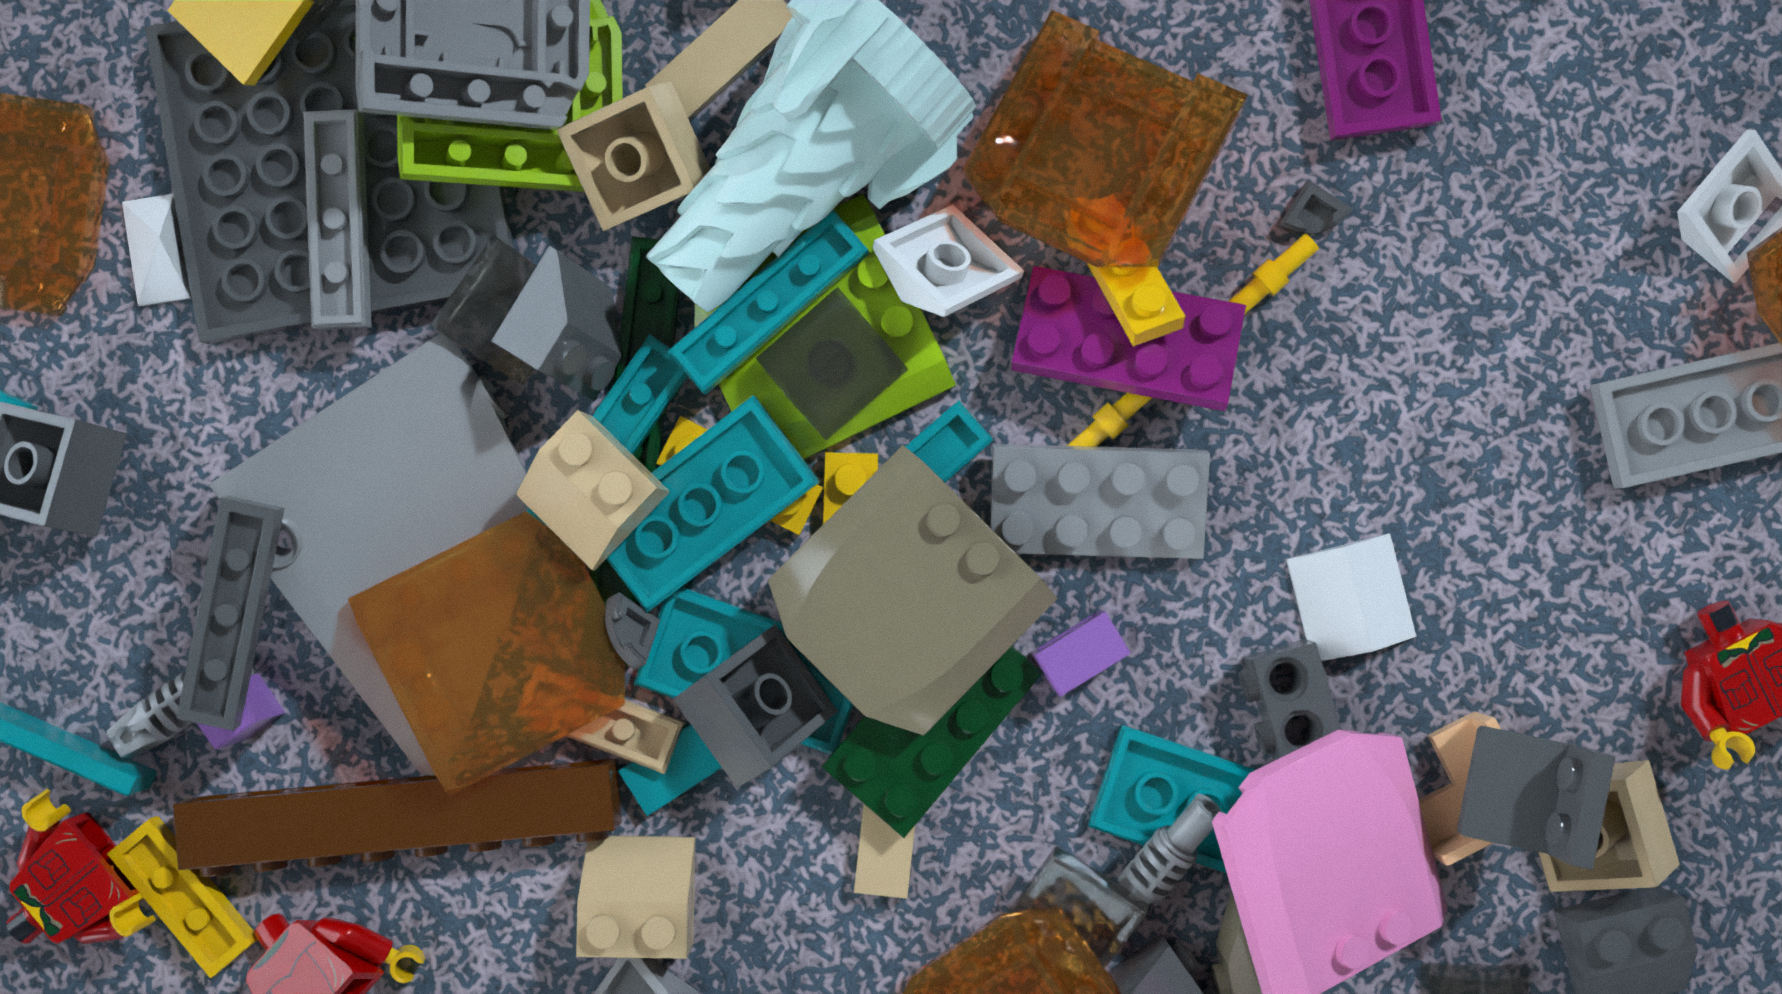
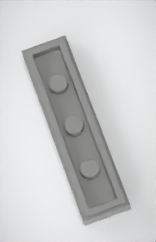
M358 109L303 112L311 328L316 330L372 328L364 114L359 112Z

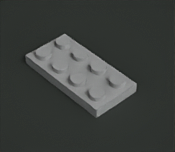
M1782 342L1590 385L1614 489L1631 487L1782 453Z
M993 444L989 527L1016 554L1204 559L1210 453L1207 450Z

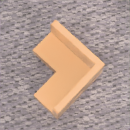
M1475 711L1427 735L1451 781L1450 784L1419 799L1434 858L1445 865H1451L1493 843L1465 837L1457 832L1477 729L1479 726L1501 729L1494 717Z

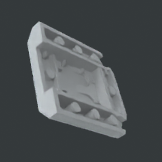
M356 0L355 87L359 112L557 130L563 126L567 118L565 116L589 75L590 0Z

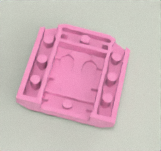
M1338 729L1249 773L1238 787L1242 795L1227 814L1219 811L1212 820L1262 994H1321L1442 927L1448 908L1403 739L1400 736L1378 732V734Z

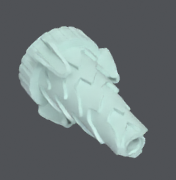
M879 0L789 1L786 7L793 17L787 23L776 43L763 84L747 101L737 122V127L715 154L718 157L715 165L678 207L677 212L681 217L646 255L647 259L655 264L678 289L706 312L725 302L771 252H774L779 257L803 230L824 219L844 197L853 195L868 184L867 199L880 210L889 201L909 194L945 172L957 161V135L972 120V112L976 108L975 102L965 87L937 55Z

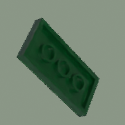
M1011 646L924 736L863 716L821 767L900 836L905 838L1043 672Z

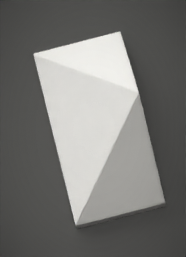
M174 194L122 202L138 306L143 307L192 299Z

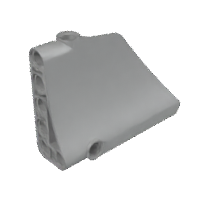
M446 330L209 484L219 499L231 496L285 508L281 528L290 534L293 540V547L282 548L277 545L271 580L418 772L424 775L437 776L450 774L456 764L541 524L539 520L526 512L528 506L516 495L527 472L509 437L504 421L509 416L508 407L505 403L499 405L492 394L497 391L493 384L486 377H479Z

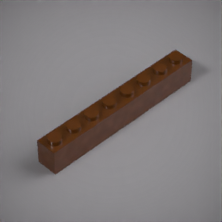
M617 758L450 773L445 776L427 775L197 796L173 804L178 870L199 868L201 877L228 874L235 871L234 865L252 863L255 872L273 871L287 867L288 860L307 859L309 867L327 866L341 862V855L361 854L362 862L382 861L395 857V850L415 849L416 857H429L449 852V845L468 844L470 852H484L501 848L502 841L515 839H522L523 847H539L555 843V836L576 834L577 842H593L609 838V831H614L622 823Z

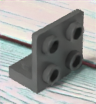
M1479 726L1476 732L1457 832L1465 837L1546 853L1569 865L1593 870L1615 756L1578 745L1487 726Z

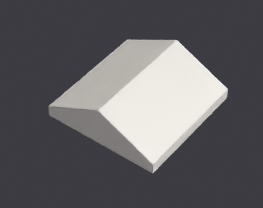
M1746 130L1677 211L1681 239L1732 283H1736L1782 229L1781 206L1735 262L1729 257V251L1756 222L1774 198L1777 196L1782 200V169L1756 130Z
M954 205L874 240L872 247L901 301L942 317L1021 279L1024 270Z
M1390 533L1286 559L1306 640L1316 642L1321 661L1373 652L1416 637Z

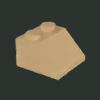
M672 81L648 86L556 130L603 231L689 194L710 171L709 164Z
M577 410L539 449L516 495L592 570H596L670 491L595 417Z
M1649 760L1614 763L1593 870L1572 866L1549 854L1538 852L1550 892L1658 887L1680 865Z
M609 836V838L604 840L587 842L577 901L576 957L687 959L694 944L696 837Z

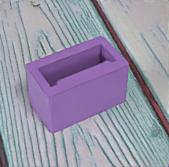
M1101 609L1030 652L1052 689L1059 697L1131 654L1106 611Z
M258 673L250 677L241 726L232 731L199 723L197 725L213 748L218 750L249 739L286 712Z

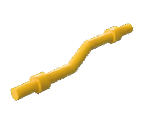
M1307 234L1302 235L1274 261L1268 258L1252 272L1254 279L1228 302L1246 305V314L1268 294L1275 296L1290 282L1288 276L1319 250L1318 245ZM1125 393L1112 406L1107 402L1092 415L1095 421L1066 446L1098 447L1109 436L1114 440L1129 426L1126 421L1148 403L1152 397Z

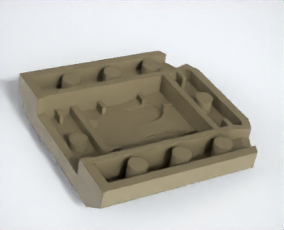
M903 445L768 579L787 639L864 716L923 736L1058 599L1045 582L921 459Z

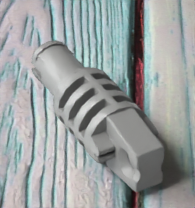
M185 672L177 675L175 679L168 681L162 688L152 692L149 697L139 701L107 730V735L121 758H134L170 740L177 733L186 729L187 726L195 723L176 719Z
M1197 794L1171 826L1160 827L1154 832L1151 839H1148L1144 847L1138 851L1134 859L1127 864L1118 876V882L1122 885L1113 897V914L1131 924L1150 903L1158 906L1164 900L1169 891L1177 885L1178 880L1183 878L1187 870L1196 863L1197 847L1213 830L1212 820L1219 811L1222 812L1213 800L1203 794Z

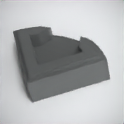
M1308 180L1277 227L1294 234H1318L1319 232L1322 233L1321 231L1325 232L1324 230L1338 225L1351 213L1353 208Z
M618 592L607 599L605 608L606 628L616 652L624 662L635 670L646 664L660 620Z

